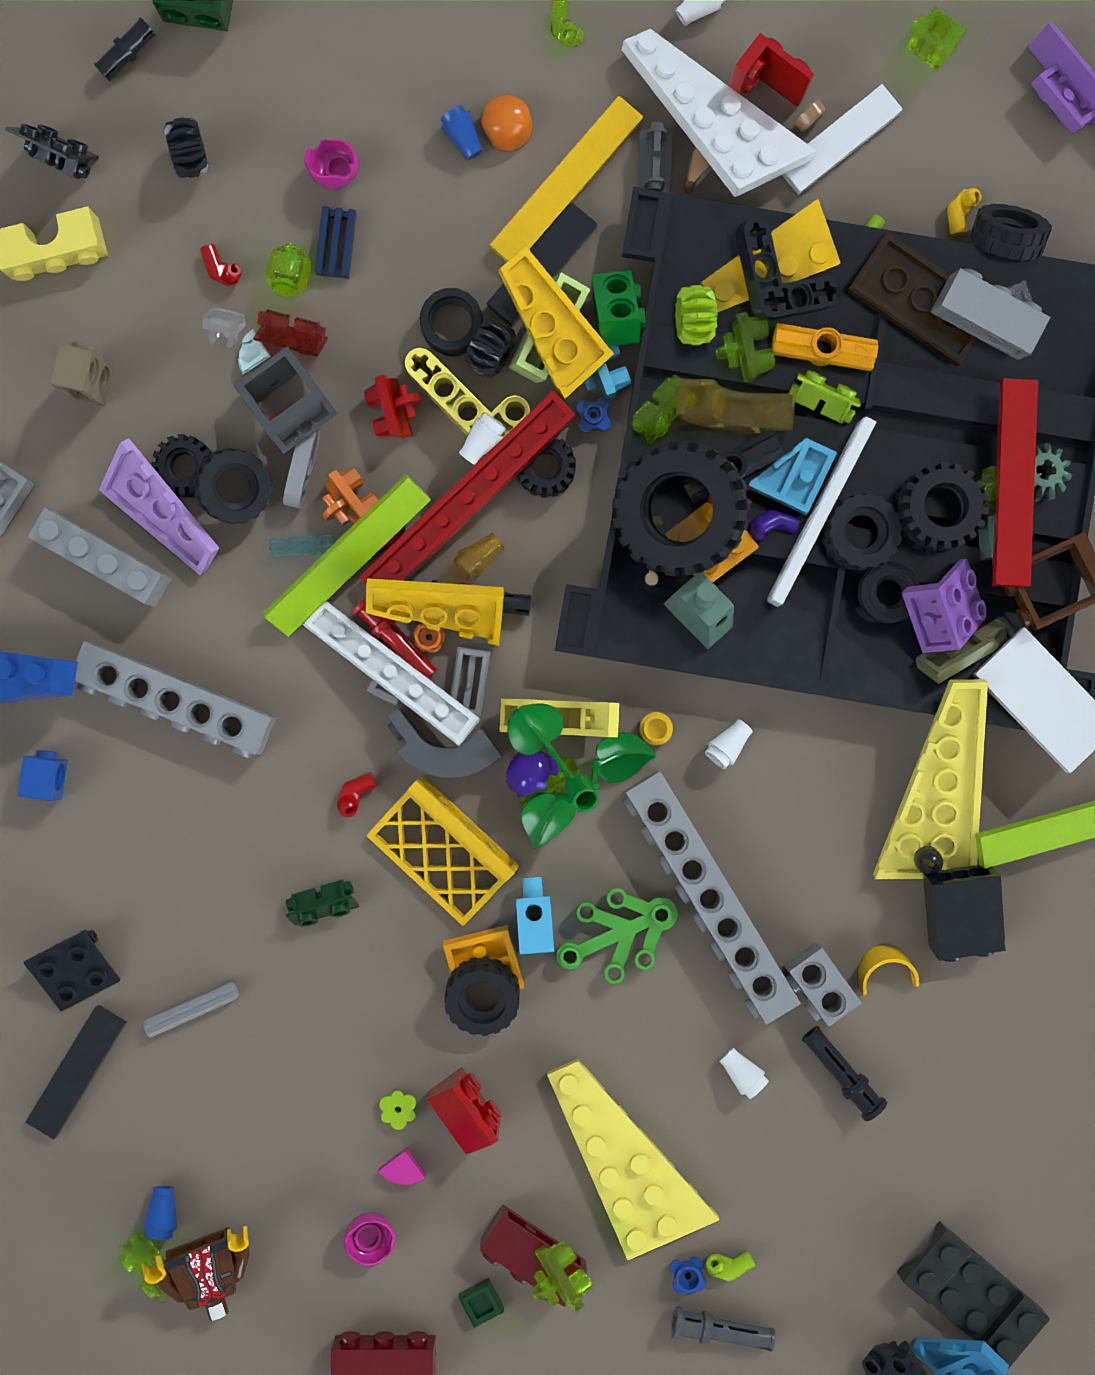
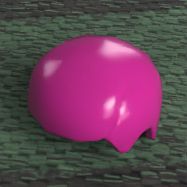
M323 138L318 147L315 149L307 148L304 164L312 179L325 189L337 190L343 188L357 175L359 169L358 156L352 145L341 139L327 140Z
M375 1212L362 1213L350 1222L345 1231V1252L353 1262L363 1266L376 1265L392 1254L396 1235L386 1217Z

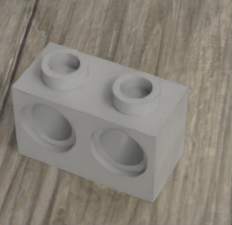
M814 943L784 965L789 973L785 977L796 994L802 991L809 1002L804 1006L816 1022L822 1019L829 1027L861 1004L859 998L826 952L817 943ZM808 965H816V976L811 980H804L802 978L804 968ZM830 992L836 993L837 999L834 1005L823 1007V997Z

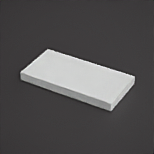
M1025 627L1020 628L972 674L976 679H984L988 682L987 691L1066 773L1074 771L1095 750V700Z

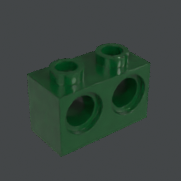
M233 0L152 1L163 22L228 32Z

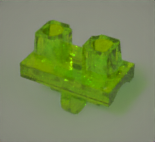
M744 312L737 314V320L732 323L736 343L734 342L732 332L723 334L725 345L717 348L716 353L717 358H728L729 368L739 366L737 357L739 355L744 382L754 381L758 374L773 369L775 358L772 348L755 351L753 342L754 340L768 337L767 321H762L757 317L748 318V313Z
M562 1241L550 1249L542 1245L534 1251L549 1276L546 1278L542 1270L537 1271L533 1275L538 1283L532 1291L535 1300L540 1301L547 1298L550 1305L554 1306L560 1301L555 1293L558 1291L565 1305H571L575 1312L584 1307L581 1299L594 1286L582 1269L577 1270L570 1277H567L563 1269L577 1259L571 1246L567 1242Z

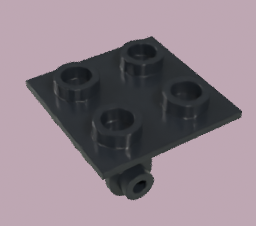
M22 123L21 127H6L5 129L26 140L24 150L28 152L30 157L42 161L49 166L55 165L56 169L62 170L77 179L81 177L86 179L89 176L90 166L87 165L88 159L99 158L98 155L87 151L88 145L71 138H68V141L57 137L59 133L57 130L42 124H38L36 128Z
M83 930L24 961V965L60 1011L120 981L119 976L94 943L98 942V937L94 930Z

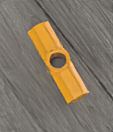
M777 323L772 338L771 354L807 360L816 366L831 364L872 371L879 346L878 340L840 334L833 328L816 330ZM817 342H827L831 347V353H822L817 347Z

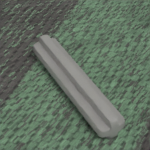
M229 982L152 1016L143 1022V1028L148 1037H153L235 1001L239 997L237 986L234 982Z

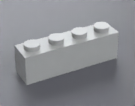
M46 508L43 509L28 535V538L146 605L156 607L172 580L169 576L64 516Z

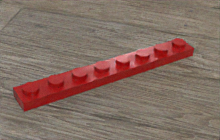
M554 391L550 392L365 570L359 578L365 585L367 578L407 581L577 418L576 414Z

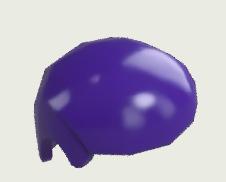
M542 750L531 755L518 752L507 767L506 783L518 796H529L535 790H545L547 788L546 780L548 776H557L559 767L554 759Z

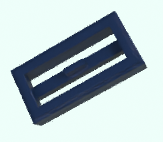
M322 206L315 266L316 275L349 279L357 217L356 210L349 209V211H343L342 208L332 210L329 207ZM330 218H334L329 268H324ZM343 219L347 220L342 270H338L336 268Z

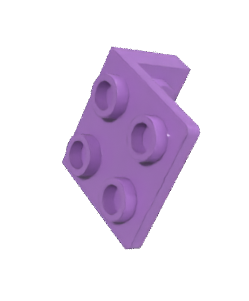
M960 559L939 583L910 586L902 592L922 653L960 650L986 619V605L980 598L976 586V575L970 568L967 559Z

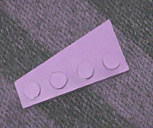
M128 438L120 442L99 491L197 574L201 575L208 570L219 547L132 441Z

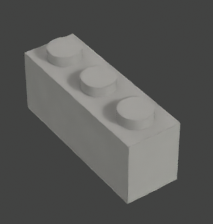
M960 268L949 276L931 310L932 314L1017 360L1032 354L1051 318L1042 313L1040 306L1029 301L1022 302L1012 296V292L1009 289L987 283L982 280L983 277L980 273L972 269Z

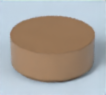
M817 100L793 124L800 133H804L826 113L827 108L820 100Z

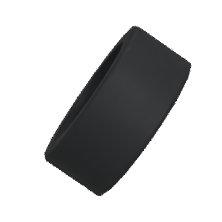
M444 288L434 292L424 302L420 311V327L426 343L434 351L445 356H460L467 353L466 349L470 345L471 338L483 322V315L478 302L468 292L458 288ZM448 303L463 306L471 317V328L468 334L458 341L441 339L435 333L432 326L435 312L441 306Z

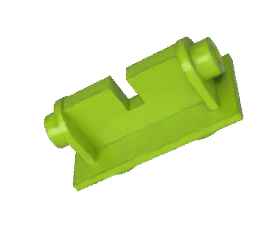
M808 370L806 374L799 371L797 379L801 380L800 385L793 383L788 393L789 396L793 397V402H797L812 410H815L820 399L825 401L820 414L841 424L843 421L851 422L855 411L850 409L852 405L856 407L861 405L860 399L855 397L856 391L841 384L836 389L824 383L826 377L812 370Z

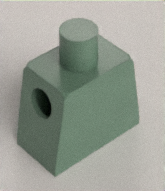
M702 572L697 573L664 603L673 615L707 649L713 646L733 627L734 605Z

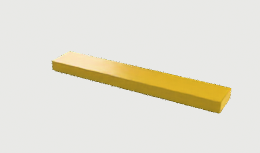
M618 96L490 243V249L505 262H508L524 246H527L531 251L567 207L576 200L641 125L644 116Z

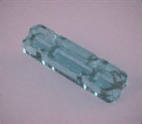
M319 535V538L315 536L288 537L287 540L272 538L269 541L270 554L274 557L286 556L287 553L290 556L314 555L317 552L324 554L335 543V539L332 535Z

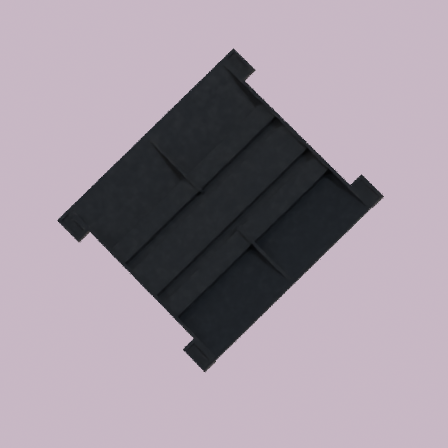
M633 187L622 257L654 262L645 312L646 328L642 330L617 482L619 478L625 477L627 474L625 468L631 461H637L640 458V453L648 448L654 449L658 447V444L666 442L684 441L697 443L723 454L771 429L781 445L784 456L806 438L837 452L807 515L801 514L753 490L746 492L747 499L753 501L750 504V510L747 512V520H749L747 526L748 533L751 529L750 524L752 520L769 510H776L798 517L800 521L795 534L775 529L767 533L765 540H754L759 548L712 582L732 602L734 614L732 629L709 649L664 605L694 575L668 576L659 571L656 572L658 582L652 586L648 585L645 581V576L649 573V569L646 568L647 565L643 562L637 563L630 556L632 551L628 547L623 548L618 539L622 535L619 528L614 529L613 518H617L616 508H613L599 589L566 584L555 651L936 715L949 680L976 679L972 674L1003 644L994 652L938 684L917 668L916 658L923 653L910 616L896 623H881L870 618L863 611L858 600L859 583L869 569L849 570L845 566L835 563V560L827 554L825 545L823 546V533L821 531L784 603L776 607L767 602V597L856 424L863 417L876 421V424L835 504L855 494L873 493V496L879 495L883 497L886 502H890L894 506L893 508L897 506V502H894L895 496L901 491V485L909 477L931 464L935 466L940 462H948V466H952L955 463L962 465V472L968 469L975 474L972 477L974 482L982 481L984 486L979 488L981 494L987 493L989 499L983 503V507H989L987 516H994L1000 381L1003 378L1038 380L1036 445L1040 449L1043 444L1048 443L1051 445L1052 453L1057 449H1063L1059 459L1061 461H1071L1070 465L1064 468V471L1072 474L1070 480L1063 481L1066 490L1062 493L1055 492V498L1046 501L1042 497L1040 501L1034 502L1032 556L1083 532L1088 536L1095 496V265L1041 256L1032 261L1010 260L987 253L975 246V244L826 219L841 264L806 279L831 276L836 279L841 287V298L836 305L822 311L762 321L753 314L750 301L717 313L715 336L710 343H702V345L683 344L677 336V328L675 327V304L677 303V295L682 287L701 285L703 280L739 255L735 233L741 223L753 217H760L767 222L772 232L795 214ZM749 231L750 237L757 239V234ZM888 231L949 275L960 268L972 269L980 273L983 277L982 280L987 283L1009 289L1012 292V296L1018 300L1037 304L1042 308V313L1051 318L1031 355L1017 360L988 343L977 339L961 365L956 367L847 292V290L883 235ZM792 290V303L800 307L802 297L798 291ZM819 290L813 293L814 298L827 296L826 291ZM779 298L772 301H766L765 299V306L773 307L778 305ZM777 323L816 330L833 328L840 334L878 340L879 347L874 368L872 371L831 364L816 366L807 360L772 355L771 344L775 326ZM817 342V347L822 353H831V347L827 342ZM808 370H812L826 377L824 383L836 389L841 384L856 391L855 397L860 399L861 405L860 407L851 406L850 409L855 411L851 422L843 421L841 424L820 414L825 404V401L821 399L815 410L793 402V397L789 396L788 393L793 383L798 385L801 383V380L797 379L798 372L806 374ZM728 459L729 462H733L737 467L739 474L741 464L735 459ZM777 460L744 477L746 486ZM1041 467L1036 468L1037 474L1041 473ZM1045 471L1039 476L1041 479L1045 478ZM675 476L665 480L659 485L653 495L651 515H659L662 518L663 522L659 527V532L663 536L708 502V498L695 505L692 504L680 481V478L684 476ZM617 488L615 489V498H617L619 492ZM928 491L924 501V508L928 518L938 526L949 527L955 518V505L952 499L942 491ZM863 515L853 517L846 527V537L849 543L859 549L870 547L877 538V527L874 521ZM976 531L977 536L972 540L941 553L939 551L933 553L925 552L926 548L916 549L912 547L914 542L911 539L905 541L902 538L901 544L897 546V552L887 562H895L906 566L916 575L920 585L939 583L960 559H967L970 568L976 575V586L980 598L986 605V619L978 628L980 629L995 619H999L1007 626L1008 640L1020 628H1023L1016 614V609L1019 606L1014 596L1009 597L1003 586H992V560L980 561L978 531ZM1068 550L1031 567V586L1024 588L1040 619L1078 601L1081 575ZM884 580L878 585L876 595L883 605L893 606L900 601L902 591L897 582ZM1075 613L1033 632L1030 631L1029 626L1025 627L1095 700V673L1067 669ZM987 691L985 724L1025 730Z

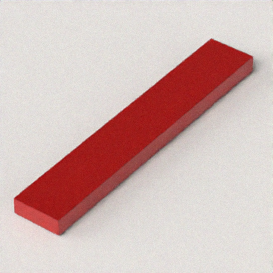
M1003 378L1000 381L992 586L1026 588L1031 586L1038 380Z

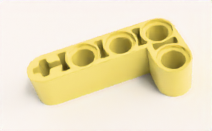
M416 348L406 356L405 367L410 379L467 437L476 417L480 418L484 412L506 428L502 434L503 437L530 413L528 402L521 396L516 395L507 397L490 412L430 351L424 348ZM419 362L422 365H427L428 371L432 375L430 381L428 375L423 370H416V363ZM450 384L453 386L452 394L448 397L438 396L436 390L440 385ZM465 407H473L477 410L476 417L470 421L461 419L459 414ZM512 407H519L525 414L520 420L512 421L507 418V411Z

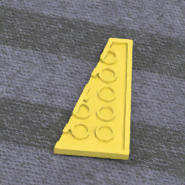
M984 679L949 680L873 872L875 879H923V873L914 864V855L923 846H932L940 852L943 857L941 870L977 865L978 852L975 834L979 833L988 690V682ZM925 857L922 862L931 867L935 865V863Z
M578 1058L547 1072L549 1081L627 1260H631L720 1220L718 1214L706 1204L693 1186L680 1175L675 1166L648 1136L628 1117V1114L610 1097L604 1087Z

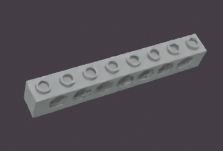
M655 771L624 790L628 797L623 800L626 808L633 818L637 815L640 816L645 825L640 831L650 846L655 843L658 846L662 855L657 859L666 874L669 875L672 872L675 874L680 883L675 886V889L685 904L689 901L692 902L697 911L692 917L702 933L706 930L710 932L714 942L709 945L718 960H727L732 969L727 972V975L737 991L743 987L749 999L744 1001L753 1018L761 1017L767 1025L801 1004L661 771ZM655 802H660L665 807V815L660 820L654 821L649 819L647 814L649 806ZM672 831L680 832L683 838L681 845L676 849L667 848L665 845V838ZM695 860L699 863L700 870L696 876L686 877L683 875L682 869L687 861ZM707 889H713L717 893L715 903L710 906H704L700 903V896ZM725 918L733 919L734 928L730 933H718L717 927L721 920ZM747 947L751 949V957L747 962H736L735 954L740 948ZM761 976L768 977L769 984L765 990H753V982L756 978Z

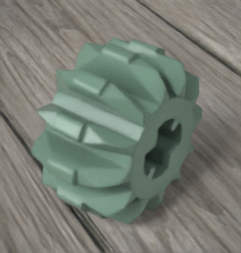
M1048 443L1043 444L1040 449L1036 445L1034 502L1040 501L1042 497L1046 501L1054 499L1055 492L1062 493L1066 490L1063 481L1070 480L1072 476L1069 472L1064 471V468L1069 466L1071 461H1061L1059 459L1063 449H1057L1052 453L1051 445ZM1041 467V473L1037 474L1036 468ZM1045 471V478L1041 479L1039 476Z

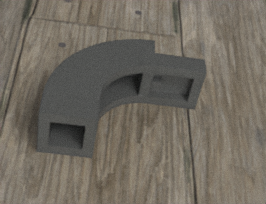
M397 708L387 715L391 721L387 725L389 730L398 741L404 738L407 742L397 750L398 754L408 764L426 774L443 778L464 777L485 769L503 756L483 729L460 746L439 747L428 742L419 733L401 708Z

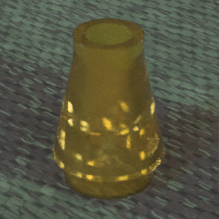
M491 533L487 537L459 550L458 555L453 560L461 573L470 580L474 576L479 577L496 555L504 549V546L498 537Z

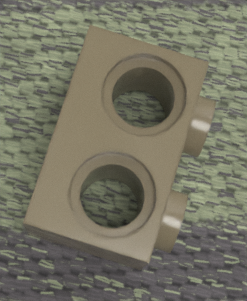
M72 342V346L59 344L50 384L72 399L104 406L113 367L103 360V355L93 352L92 346L80 342Z

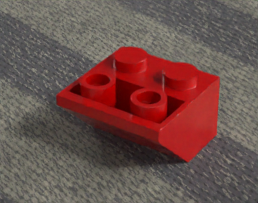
M461 1067L430 1089L427 1101L467 1155L491 1146L498 1141L499 1118L501 1114L492 1100L486 1102L479 1092L482 1088L476 1077L471 1072L466 1074Z

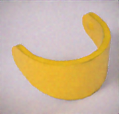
M879 945L867 951L858 967V982L861 995H867L866 986L870 974L877 967L886 963L896 962L908 966L914 987H919L918 973L908 956L899 948L891 945Z

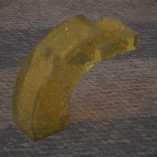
M679 379L676 414L690 423L725 431L762 433V430L767 431L769 429L772 431H793L796 397L794 394H762L732 391L719 386L714 379Z

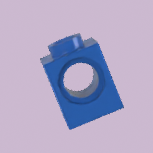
M37 750L36 755L23 756L17 796L46 801L61 800L68 760L58 759L57 752Z

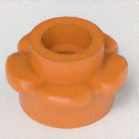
M424 623L422 625L419 624L413 631L414 645L421 652L435 653L441 649V644L445 641V631L443 628H440V631L428 629ZM427 634L432 635L431 640L426 639Z

